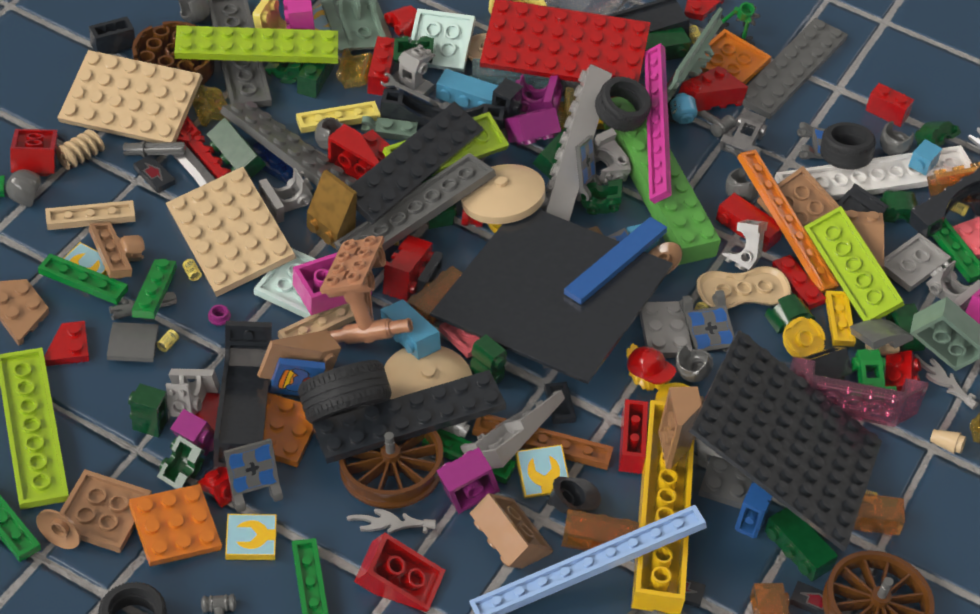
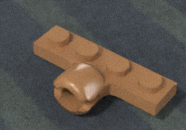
M111 222L89 223V233L109 278L121 279L123 277H132V268L129 262L141 261L144 258V255H142V252L145 250L143 238L139 235L119 238Z

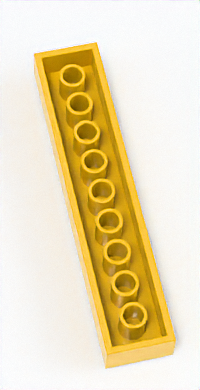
M650 400L648 409L646 458L642 470L638 529L691 506L694 440H692L690 450L671 469H666L658 433L666 403L662 401ZM689 536L635 558L631 608L646 611L657 610L667 614H681L685 601Z

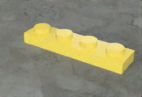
M370 101L297 113L296 121L300 132L307 133L315 131L317 124L324 118L332 117L338 119L340 123L349 126L361 124L363 116H369L374 121H377V117H380L381 114L376 102Z

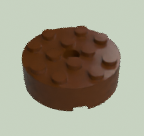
M182 21L162 22L163 25L145 28L136 36L132 45L133 60L199 73L203 78L199 87L203 86L213 75L215 60L175 59L177 26L196 25Z

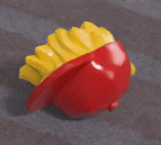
M634 343L631 344L630 348L626 349L629 375L634 383L640 385L643 390L653 391L655 388L659 390L660 387L669 383L674 378L677 372L676 368L665 360L661 351L648 346L638 348Z

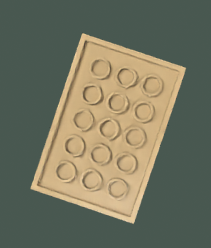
M88 50L57 118L61 123L147 142H176L203 78L201 74Z
M244 167L238 168L166 203L168 210L216 297L296 259L295 253Z

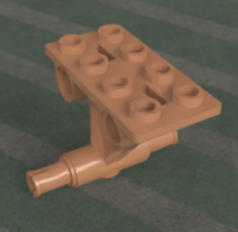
M368 236L365 239H349L343 242L320 288L321 294H327L329 298L344 296L356 320V323L345 325L342 329L328 330L337 343L345 342L348 345L362 342L371 343L376 340L392 338L395 334L410 333L413 330L411 318L395 321L389 318L374 320L371 291L375 289V279L371 269L384 267L386 264V256L382 247L385 241L383 236Z

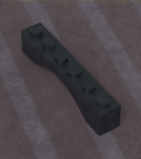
M384 88L381 99L380 118L418 122L417 125L424 126L444 109L424 104L411 97L405 91ZM482 104L478 107L463 109L471 117L490 112L502 132L504 106Z
M980 167L969 176L961 178L956 184L946 187L938 195L931 196L923 204L916 205L911 210L909 224L925 238H929L942 230L943 222L953 206L971 195L980 193Z

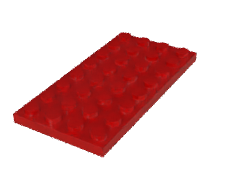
M495 0L482 50L480 67L548 78L550 76H558L560 80L581 83L578 81L582 70L586 71L589 65L592 64L612 73L611 79L627 77L639 82L651 22L509 0Z

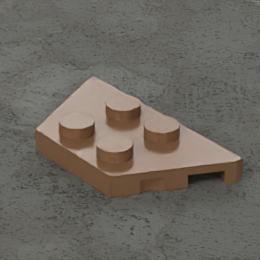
M27 279L0 281V321L18 346L24 343V337L29 331L33 332L38 327V323L48 316L49 308Z

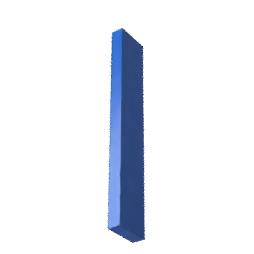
M649 217L564 288V294L582 305L667 233V226Z

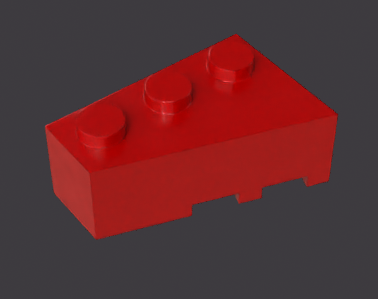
M718 66L682 82L679 93L693 96L696 101L697 110L703 111L711 110L714 106L726 108L729 104L742 106L748 86L727 72L726 69Z
M411 235L405 238L399 246V253L394 252L391 258L394 260L392 262L387 261L384 266L383 294L400 300L403 299L407 302L410 295L416 293L417 280L434 254L432 252V242Z

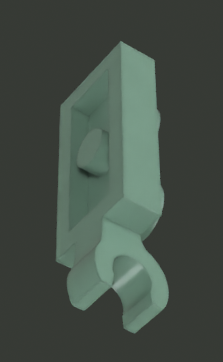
M363 116L361 132L367 133L373 129L382 138L404 141L417 132L418 122L377 117V121H374L369 116Z

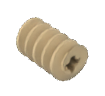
M87 129L83 133L78 134L77 137H73L70 141L59 145L56 148V155L62 166L69 170L70 165L76 168L78 162L82 164L85 162V158L91 159V154L96 156L98 150L103 152L105 146L97 133Z

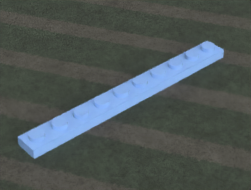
M696 505L690 506L469 601L474 614L509 613L707 528L706 522Z

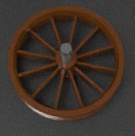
M433 431L410 438L399 447L400 442L395 443L394 434L387 432L384 435L385 445L383 447L351 456L364 459V461L347 464L348 458L339 460L342 482L353 497L377 508H402L423 500L438 486L440 478L436 470L444 465L443 444L438 432ZM424 438L430 443V445L412 449ZM436 454L435 462L417 459ZM410 468L429 471L430 473L423 479ZM370 470L358 481L351 475ZM383 472L378 489L367 486ZM403 473L416 484L403 488L399 474ZM389 476H395L398 490H384Z
M874 550L855 552L841 559L833 568L822 595L824 614H842L841 612L860 609H863L860 614H934L935 609L931 588L915 567L898 556ZM860 568L866 584L851 570ZM869 568L883 571L878 587H876ZM887 573L894 575L900 581L892 587L894 581L892 578L886 577ZM842 576L855 589L836 583V580ZM905 584L914 593L892 596ZM834 593L855 601L836 603ZM919 602L921 611L903 606L901 604Z

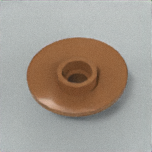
M674 242L659 244L649 252L651 255L673 263V267L668 274L679 265L682 259V249Z
M51 509L43 510L38 514L36 518L38 529L48 541L64 549H73L78 546L81 541L80 531L68 516Z

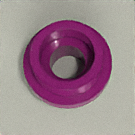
M214 305L208 312V320L213 325L221 326L225 325L226 321H230V311L224 305Z

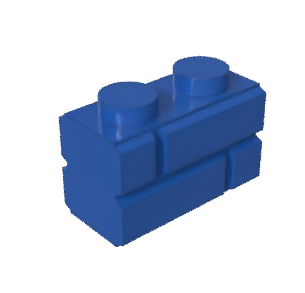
M756 483L751 484L743 500L735 526L736 531L751 538H757L773 498Z

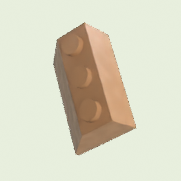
M698 386L669 387L658 431L666 469H671L690 450L692 440L696 438L689 430L704 401L703 396L699 394Z
M488 493L470 512V515L475 520V526L485 533L488 537L487 542L489 545L497 549L501 555V561L508 567L522 569L553 552V549L512 498Z

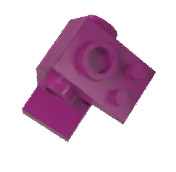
M523 74L520 80L516 79V83L523 86L521 98L523 105L520 111L528 113L539 109L556 107L558 112L563 93V87L558 76H550L548 85L543 89H535L534 86L528 85Z

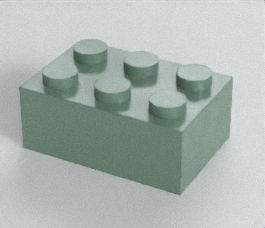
M948 297L914 314L910 334L952 369L957 371L980 359V324Z

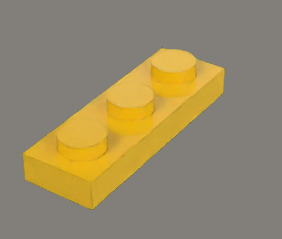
M826 290L825 302L832 346L854 347L856 338L851 334L850 330L853 320L849 299L844 291Z

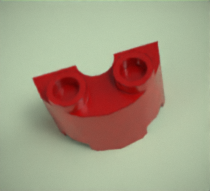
M412 5L403 6L385 13L384 19L391 27L394 26L398 36L411 37L417 10Z

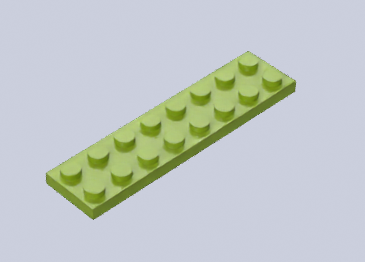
M177 26L174 55L175 59L338 64V31Z
M43 348L0 354V387L20 510L66 502L69 494Z

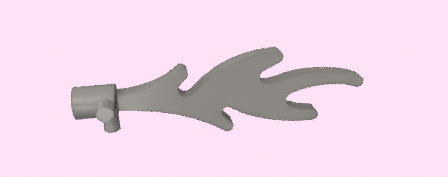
M918 354L914 355L915 358H919L921 367L930 372L926 373L925 376L928 380L937 385L947 387V393L961 398L972 410L978 406L979 403L975 401L976 396L972 393L967 395L956 382L953 373H950V376L947 377L946 372L935 359H930L932 367L924 362Z
M374 509L375 514L380 516L379 518L369 515L347 516V521L360 520L371 523L370 525L360 526V531L363 532L378 531L390 527L387 532L392 534L402 529L423 527V533L426 534L429 529H436V520L434 519L418 520L403 513L405 521H401L393 513L382 509Z

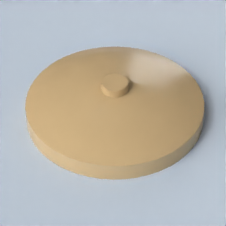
M503 164L492 166L491 168L495 170L496 176L461 199L465 213L474 220L487 224H506L522 220L537 211L545 200L546 189L542 176L535 170L523 165Z
M441 346L440 350L419 360L403 348L393 354L384 366L392 391L390 399L472 375L467 362L459 354Z

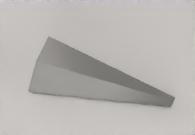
M562 390L555 391L544 402L542 400L536 402V408L533 410H522L496 425V428L486 435L480 434L477 436L478 441L475 443L461 445L462 452L466 453L479 447L492 469L504 467L565 399Z

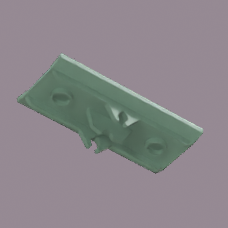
M320 0L330 30L338 31L339 53L352 50L374 49L377 36L392 38L378 0Z
M721 7L718 8L668 81V102L682 82L689 80V76L693 78L702 73L700 67L705 68L707 62L713 57L714 53L709 43L723 23L721 20L723 9Z

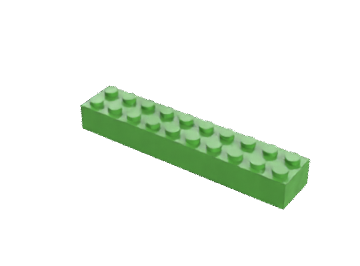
M622 97L611 98L618 108L627 112H636L634 106L628 100ZM647 118L634 131L623 132L615 130L617 133L615 141L629 158L631 166L629 175L653 219L667 226V233L662 236L664 241L674 242L682 249V259L679 265L716 257L721 239L671 149L672 195L655 204L649 200ZM605 123L603 124L605 130L611 129Z

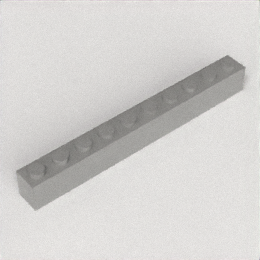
M592 64L589 65L586 71L582 70L578 81L581 83L577 86L573 95L576 99L573 100L569 108L571 116H568L564 127L567 129L560 138L559 143L562 146L558 148L554 159L557 162L551 168L550 175L552 178L545 187L547 195L540 207L542 211L567 221L570 220L579 190L575 147L589 135H593L594 138L599 121V116L595 109V100L603 84L612 77V73Z

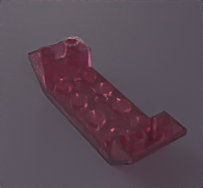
M793 357L789 368L798 376L803 377L812 388L821 391L827 399L839 405L852 418L891 427L897 426L918 413L928 388V382L907 378L901 391H896L894 389L814 375L816 361Z

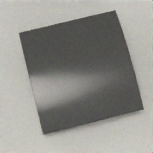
M886 319L867 320L850 326L851 334L874 350L886 344L897 348L914 340L913 335Z
M113 322L108 343L107 360L153 362L156 353L159 324Z

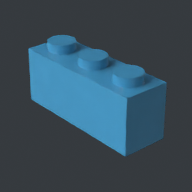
M445 69L437 82L436 98L449 103L455 101L459 106L470 109L482 104H492L493 91L498 85Z
M402 299L380 309L381 319L389 318L395 321L411 318L413 322L412 332L395 334L393 338L418 360L441 349L439 331L405 300Z

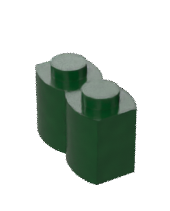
M485 334L475 341L471 353L473 358L470 362V369L475 374L490 370L496 384H498L505 376L504 365L507 362V351Z

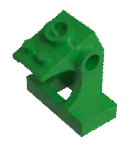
M879 349L857 350L855 357H852L851 369L852 372L857 371L858 387H852L846 392L847 402L891 401L897 396L896 386H885L884 370L886 362L885 358L881 357ZM874 370L876 378H867L866 371L872 372Z

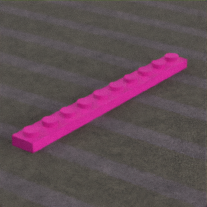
M661 43L645 51L644 54L645 86L652 101L651 111L647 116L649 200L654 204L672 195L665 47Z

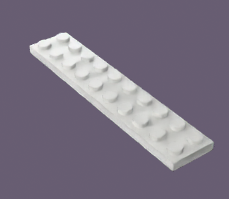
M961 145L942 148L938 163L926 176L908 166L913 152L873 158L867 166L854 170L841 169L832 165L805 168L834 200H840L852 188L854 183L874 195L888 190L900 191L959 182L964 176H969L976 171ZM797 170L776 172L775 180L777 184Z

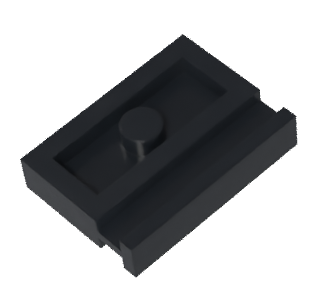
M856 183L838 202V205L842 206L844 211H875L877 213H884L888 209V205Z

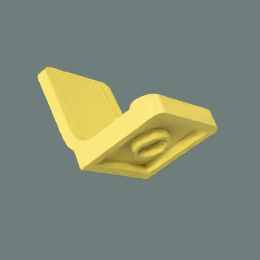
M261 0L253 12L255 28L287 29L286 22L280 16L279 1Z

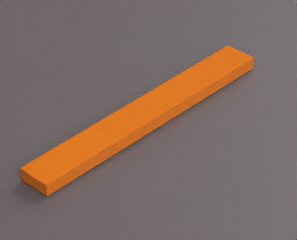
M757 150L740 153L737 156L739 162L810 279L822 293H825L826 290H835L839 286Z

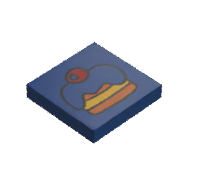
M279 358L269 385V393L299 396V385L311 377L324 373L325 363Z

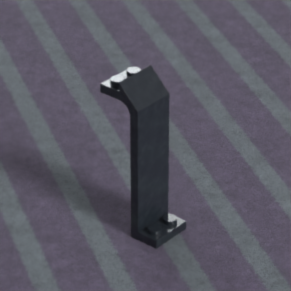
M656 0L606 15L651 22L649 33L683 27L687 36L689 37L690 19L686 17L677 0Z
M226 321L225 361L214 433V467H227L224 451L264 439L270 379L259 378L257 374L269 343L272 340V322Z

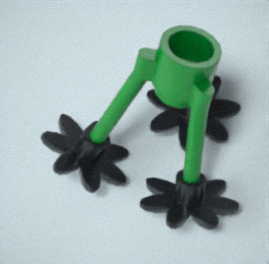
M744 2L740 7H735L726 17L721 15L723 23L716 34L718 35L726 29L725 27L730 25L726 21L737 14L736 21H743L744 30L740 36H736L755 46V43L751 42L753 36L747 37L749 24L755 26L756 22L754 19L760 18L759 14L754 13L756 6L753 3Z

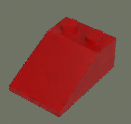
M343 124L328 137L329 162L341 167L350 177L358 180L379 163V160L362 134L356 129Z
M15 129L10 147L11 173L26 169L38 173L39 176L55 174L58 130Z
M384 532L372 541L354 582L375 595L428 612L446 570Z

